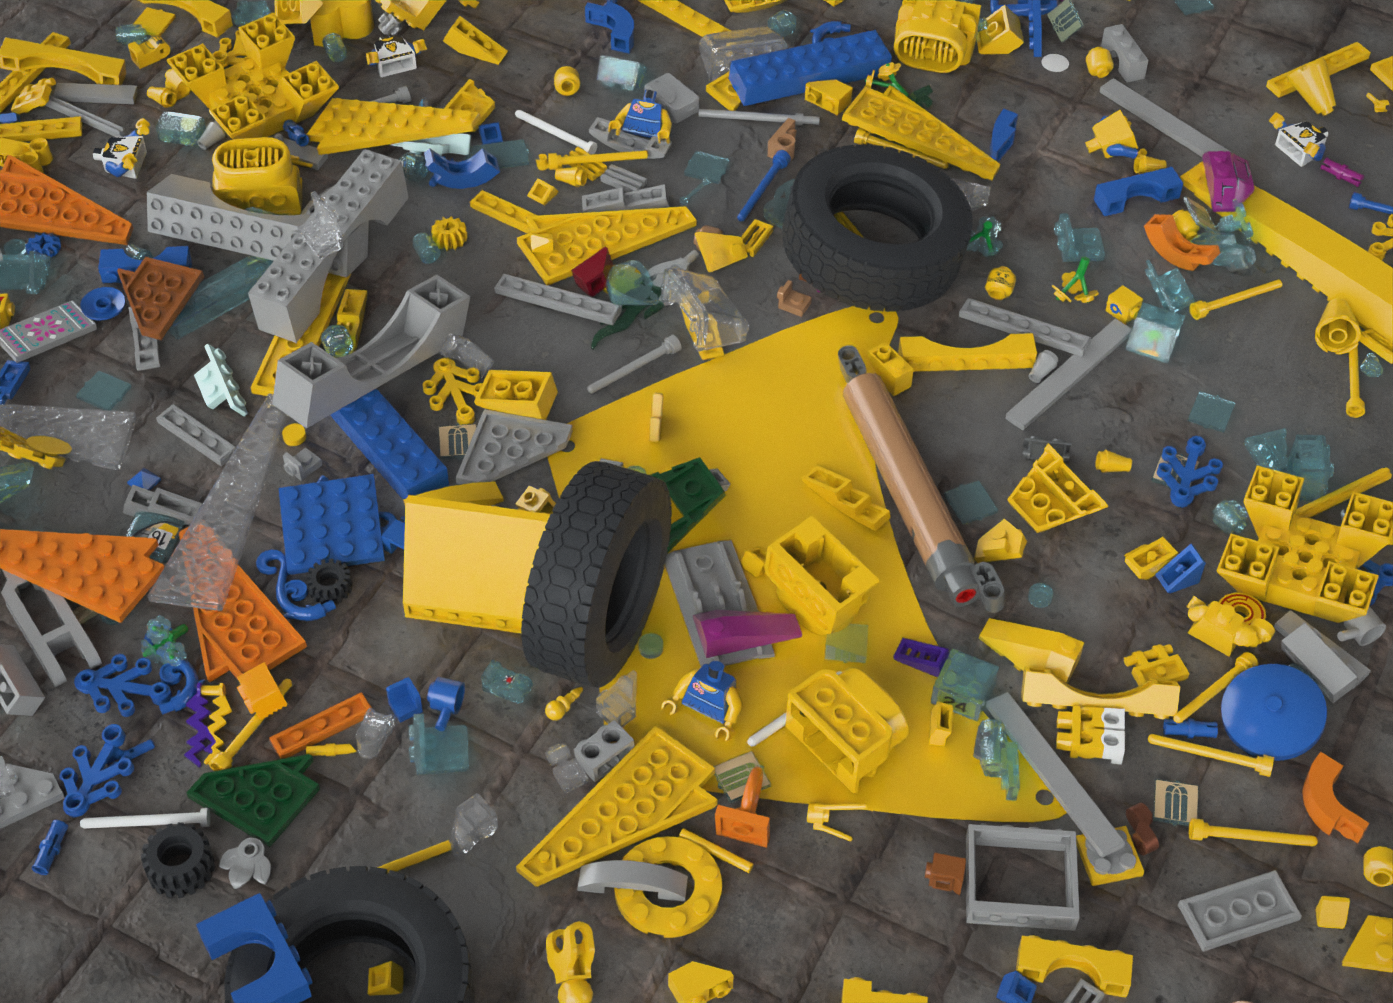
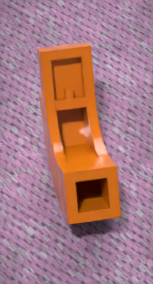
M1155 214L1144 225L1147 237L1154 249L1165 260L1179 268L1194 271L1200 264H1211L1221 253L1218 245H1198L1185 239L1178 231L1173 215Z
M1320 752L1313 761L1304 781L1302 794L1305 808L1313 822L1327 835H1330L1336 829L1344 837L1359 843L1370 823L1338 802L1333 793L1332 786L1337 781L1343 765Z

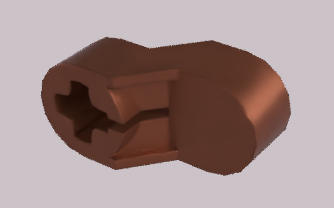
M1138 803L1126 810V817L1135 830L1132 836L1134 847L1141 855L1145 856L1157 850L1159 842L1155 833L1149 827L1153 822V814L1145 804Z

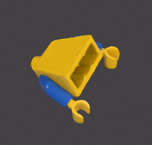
M1121 110L1110 116H1103L1092 127L1095 138L1085 142L1089 153L1101 149L1105 158L1125 156L1135 159L1141 155H1147V150L1144 148L1138 152L1135 136L1130 128L1131 122L1127 121V117L1122 114Z

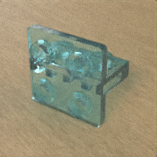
M1233 199L1232 207L1236 217H1233L1231 214L1221 218L1220 223H1217V230L1219 235L1222 236L1241 229L1245 243L1248 244L1251 242V237H1253L1254 233L1250 222L1245 223L1243 218L1246 217L1243 203H1238L1237 199Z

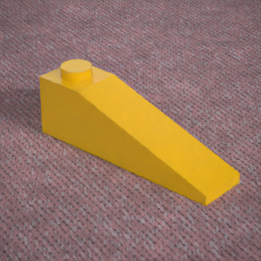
M991 618L988 619L979 635V639L997 654L1005 656L1013 662L1017 670L1024 671V667L1050 669L1067 684L1080 661L1084 642L1060 632Z

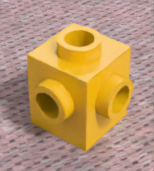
M528 486L515 504L519 509L525 511L553 514L552 510L556 503L543 488L536 489Z

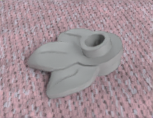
M257 838L243 840L239 847L226 851L220 860L219 867L230 870L229 880L234 889H239L252 877L262 884H267L271 875V862L264 856L265 847ZM249 847H255L253 854L248 855L246 853Z

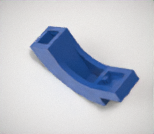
M587 2L585 6V22L611 29V50L630 54L634 46V20L631 14L615 3L608 2L606 6Z
M430 148L424 153L426 167L434 173L436 182L445 187L455 189L476 187L488 182L500 173L497 158L483 148L471 158L459 162L449 161Z

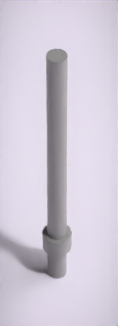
M699 109V117L769 122H785L788 118L796 120L795 125L803 126V124L819 125L820 117L804 116L803 113L787 115Z

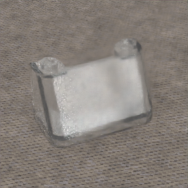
M770 26L707 34L700 39L699 51L709 81L719 78V73L722 70L728 71L731 61L788 48L785 38Z
M676 267L664 270L660 300L665 306L677 302L691 321L689 330L696 333L697 341L693 342V346L698 352L746 341L747 332L749 331L748 321L743 318L717 280L711 276Z

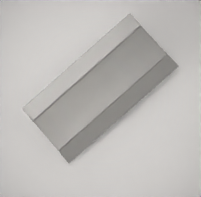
M732 540L717 541L667 554L664 565L700 667L704 664H710L712 661H719L724 666L756 658L775 657L771 644L710 658L705 656L693 620L694 614L713 610L759 612Z

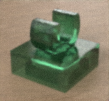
M930 85L913 91L908 98L924 108L922 102H924L928 108L932 105V100L928 96L933 90Z

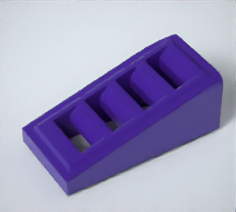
M902 638L893 656L894 660L939 678H943L951 662L949 649ZM908 649H912L910 654L906 655Z

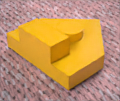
M1003 519L978 539L974 558L977 563L1022 558L1026 538L1006 519Z

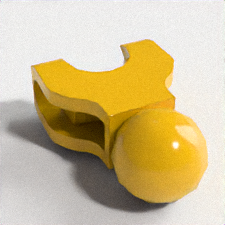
M578 921L567 926L565 930L558 929L552 931L546 938L547 960L550 968L554 971L556 984H561L558 989L559 1003H591L593 999L591 985L586 981L591 978V964L595 953L593 932L587 923ZM576 930H579L583 936L580 944H576ZM557 937L561 938L564 942L562 949H559L556 945Z

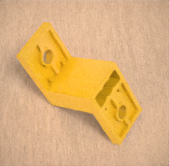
M447 0L375 1L379 4L382 3L381 7L387 13L391 14L394 12L393 15L402 22L405 19L406 23L412 28L418 27L424 31ZM458 0L464 6L470 5L473 8H476L480 3L477 0Z

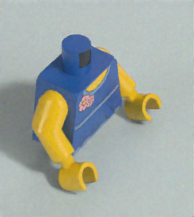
M645 89L643 100L633 99L632 103H628L619 112L615 120L610 121L608 132L616 129V135H620L622 127L623 132L647 138L656 136L658 137V143H661L662 139H667V144H669L672 122L668 111L664 109L662 104L655 103L657 92Z
M712 661L710 664H704L699 670L693 669L684 675L673 690V697L664 701L661 709H665L668 703H671L673 711L670 715L676 713L679 710L680 705L678 701L681 698L683 705L722 724L725 723L723 727H719L716 730L715 736L717 739L721 738L725 730L727 733L726 742L732 740L735 736L732 726L737 722L742 708V700L736 689V679L723 672V663Z

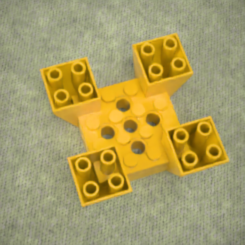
M274 12L238 28L248 59L224 69L203 43L167 59V63L188 88L209 108V113L231 139L269 137L284 130L283 124L286 120L291 119L293 122L299 123L313 116L339 89L338 84L317 61L290 73L285 69L295 36Z
M1257 465L1244 498V505L1259 540L1256 541L1230 534L1218 565L1217 573L1239 593H1246L1257 600L1322 619L1341 623L1365 616L1379 575L1358 570V568L1390 543L1393 534V502L1353 491L1341 527L1295 514L1304 478Z

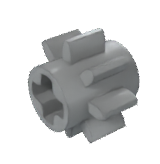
M385 12L378 18L380 22L378 28L383 34L395 36L402 29L399 26L402 21L395 17L393 12L391 14Z

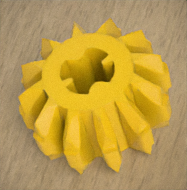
M451 216L446 219L442 217L441 221L435 220V224L431 229L432 241L439 249L445 248L448 251L453 248L456 251L457 246L463 247L464 242L467 241V228L460 218L453 219Z

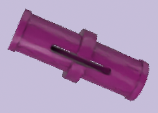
M1328 157L1323 161L1325 164H1322L1320 168L1335 175L1336 179H1343L1356 187H1359L1362 183L1359 180L1364 179L1363 174L1349 169V166L1346 164L1341 165L1330 160Z

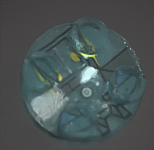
M242 0L237 3V8L232 13V21L235 25L241 27L270 14V9L267 2L263 0L258 2Z

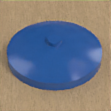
M1263 664L1243 671L1231 681L1222 698L1221 717L1227 735L1238 748L1256 758L1257 756L1263 757L1264 754L1274 757V761H1280L1304 754L1319 741L1326 725L1327 706L1321 689L1302 671L1281 664Z

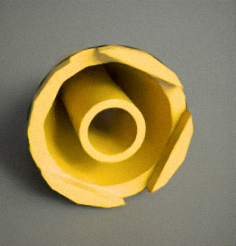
M1323 57L1287 76L1289 82L1317 115L1321 113L1322 116H1325L1334 111L1333 107L1336 106L1327 63Z
M1336 298L1328 302L1316 327L1315 340L1317 345L1325 352L1331 351L1339 355L1348 353L1357 347L1361 338V328L1349 304L1343 299Z

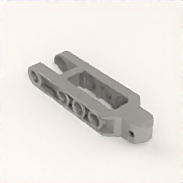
M3 570L7 581L1 594L6 606L54 687L67 681L54 657L56 654L75 646L81 657L86 659L90 669L102 664L95 647L64 597ZM31 583L35 590L45 591L52 609L55 608L63 626L41 635L22 604L18 589L26 588Z

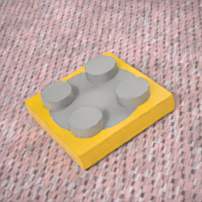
M1126 826L1115 828L1125 841L1124 848L1103 858L1100 857L1084 834L1076 835V846L1092 886L1143 876L1144 869Z

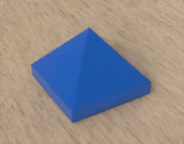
M143 468L127 484L131 487L135 485L150 491L161 481V478Z

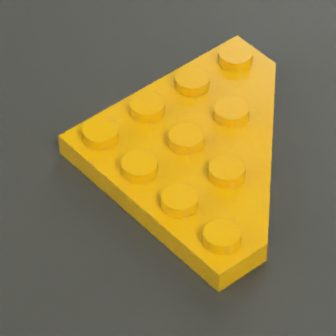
M0 426L1 451L7 452L8 455L17 459H22L23 457L38 462L39 465L47 469L63 467L66 458L58 454H49L35 450L26 443L27 439Z

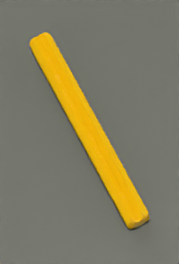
M1387 467L1381 468L1296 509L1295 514L1307 518L1317 515L1350 499L1353 491L1362 493L1391 479L1390 469Z

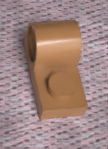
M788 118L769 139L768 157L773 158L778 150H784L790 155L791 161L794 159L795 136L797 130H795L796 120Z

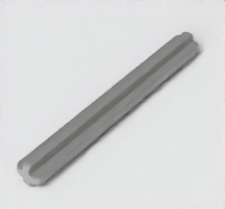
M52 95L49 96V101L45 105L69 117L81 116L83 123L114 137H123L126 134L124 127Z

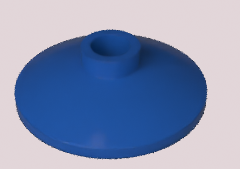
M100 287L88 292L82 298L80 307L82 313L89 319L107 320L121 313L126 301L123 293L118 289Z

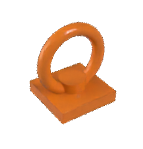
M756 766L751 770L740 808L733 809L722 805L717 806L715 812L716 835L768 847L770 840V818L756 813L763 782V770L761 767Z

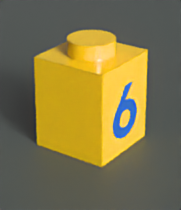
M1122 285L1108 296L1105 311L1126 325L1132 319L1135 320L1140 316L1143 298Z

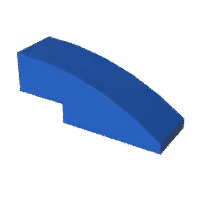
M1003 109L999 114L992 132L990 157L997 162L1001 160L1014 143L1018 114Z

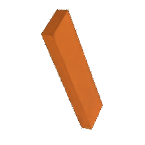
M361 692L269 737L280 759L289 758L305 750L306 746H313L373 716L374 711Z

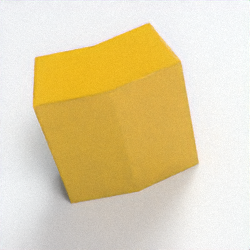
M938 701L932 708L929 745L945 746L946 739L952 733V705Z

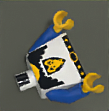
M384 34L379 38V41L374 43L375 49L366 53L367 64L371 67H375L378 64L380 77L416 69L415 56L423 50H427L425 41L420 39L412 44L405 41L402 36L390 38L389 35Z
M1275 112L1269 120L1279 130L1275 145L1301 167L1313 159L1320 161L1326 150L1327 129L1325 127L1317 129L1307 121L1298 124H1287L1284 122V117Z
M142 118L136 123L137 129L130 135L109 138L105 148H94V160H101L105 171L115 177L137 178L147 153L143 134L147 135L149 133L150 123Z

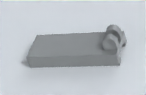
M279 133L274 137L287 145L290 155L299 156V161L311 163L313 169L319 170L328 159V154L318 155L317 148L309 145L301 147L296 141L283 138Z

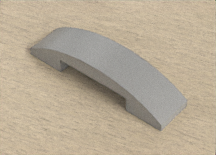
M599 117L596 118L589 128V133L605 145L619 152L646 150L650 159L663 158L672 145V141L667 144L666 139H662L661 143H658V137L653 136L651 140H647L620 131V135H616V129L608 132L610 121Z
M129 307L137 371L160 367L158 340L141 334L132 308Z
M625 860L602 861L581 866L577 891L604 893L605 887L653 891L658 892V899L685 901L688 876L663 866L645 862Z

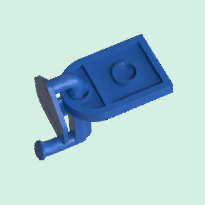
M990 0L991 14L1004 6L999 5V0ZM1018 0V4L1006 5L1015 15L1029 16V21H1032L1029 22V49H1033L1034 57H1041L1042 53L1041 15L1050 13L1058 5V0Z

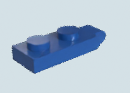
M7 360L0 371V405H4L7 399H13L31 370L29 362L16 363L15 361Z

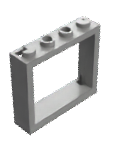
M981 823V825H968L966 834V923L1076 931L1079 921L1076 831L1040 829L1039 827L1019 828L1011 825L990 826ZM975 845L1064 851L1066 907L976 901Z

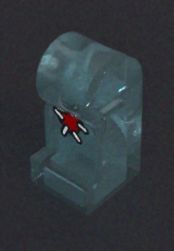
M491 660L481 676L483 691L515 703H523L533 687V682L527 676L501 667L500 662Z

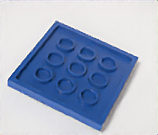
M374 474L279 488L288 575L307 573L310 567L314 569L313 564L317 562L321 565V560L324 559L326 563H329V559H334V563L340 560L342 565L345 563L347 566L385 561Z

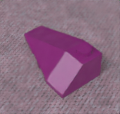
M713 610L693 615L706 658L802 637L795 614Z

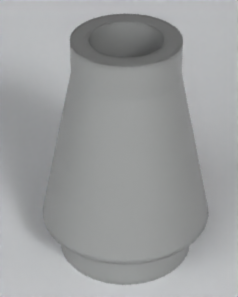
M216 120L210 122L200 139L197 140V144L202 149L207 150L210 146L225 138L226 132Z
M1049 350L1039 353L1028 375L1029 379L1035 383H1040L1045 376L1057 367L1058 357Z

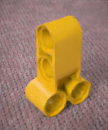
M0 138V166L2 167L7 156L12 155L44 173L42 166L50 164L53 160L48 142L44 138L34 139L30 143Z

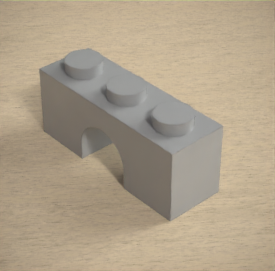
M1123 24L1104 28L1101 47L1109 50L1112 58L1119 57L1118 71L1126 83L1144 79L1148 59Z

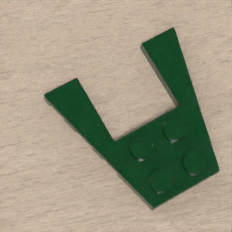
M700 457L671 467L672 470L661 474L659 472L650 474V476L665 482L672 502L683 516L671 524L667 554L726 496L725 491Z

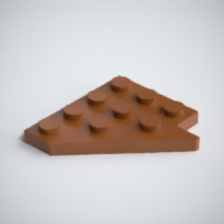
M149 257L143 259L135 272L120 268L117 270L141 334L158 340L163 339L205 277L201 270Z

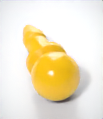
M583 687L572 689L564 697L558 696L556 700L550 701L545 708L546 716L554 721L562 719L565 712L571 709L570 704L581 695Z

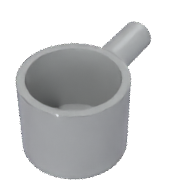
M1369 606L1365 616L1345 621L1344 627L1347 630L1338 632L1337 637L1339 641L1354 638L1360 646H1365L1378 639L1384 633L1386 625Z

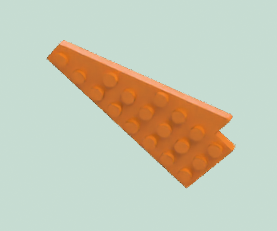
M12 155L7 156L4 166L0 170V227L38 233L45 232L46 234L53 233L59 236L122 245L128 244L133 231L132 223Z
M200 521L179 532L203 663L209 683L228 671H231L238 680V676L263 662L271 670L307 647L306 641Z
M0 529L1 569L119 623L124 621L165 572L164 564L149 558L159 546L155 538Z

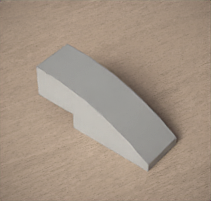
M132 485L124 504L123 514L153 522L170 521L179 525H192L196 522L203 504L160 488L152 492Z

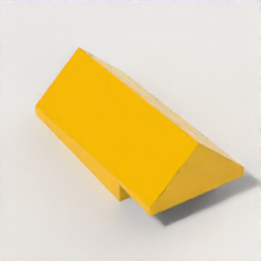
M275 0V15L283 24H305L323 3L321 0Z

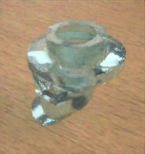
M1368 353L1361 364V370L1369 377L1382 375L1383 367L1379 363V359L1373 353Z

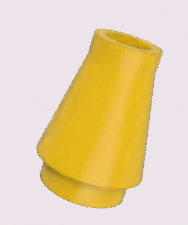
M151 86L147 90V96L165 108L172 107L177 102V94L172 88Z
M1145 155L1136 157L1134 160L1135 173L1143 174L1166 168L1165 160Z
M582 167L557 168L555 179L579 188L587 182V171L582 169Z
M1108 450L1097 453L1095 467L1097 470H1101L1102 473L1129 472L1131 470V458H1126Z

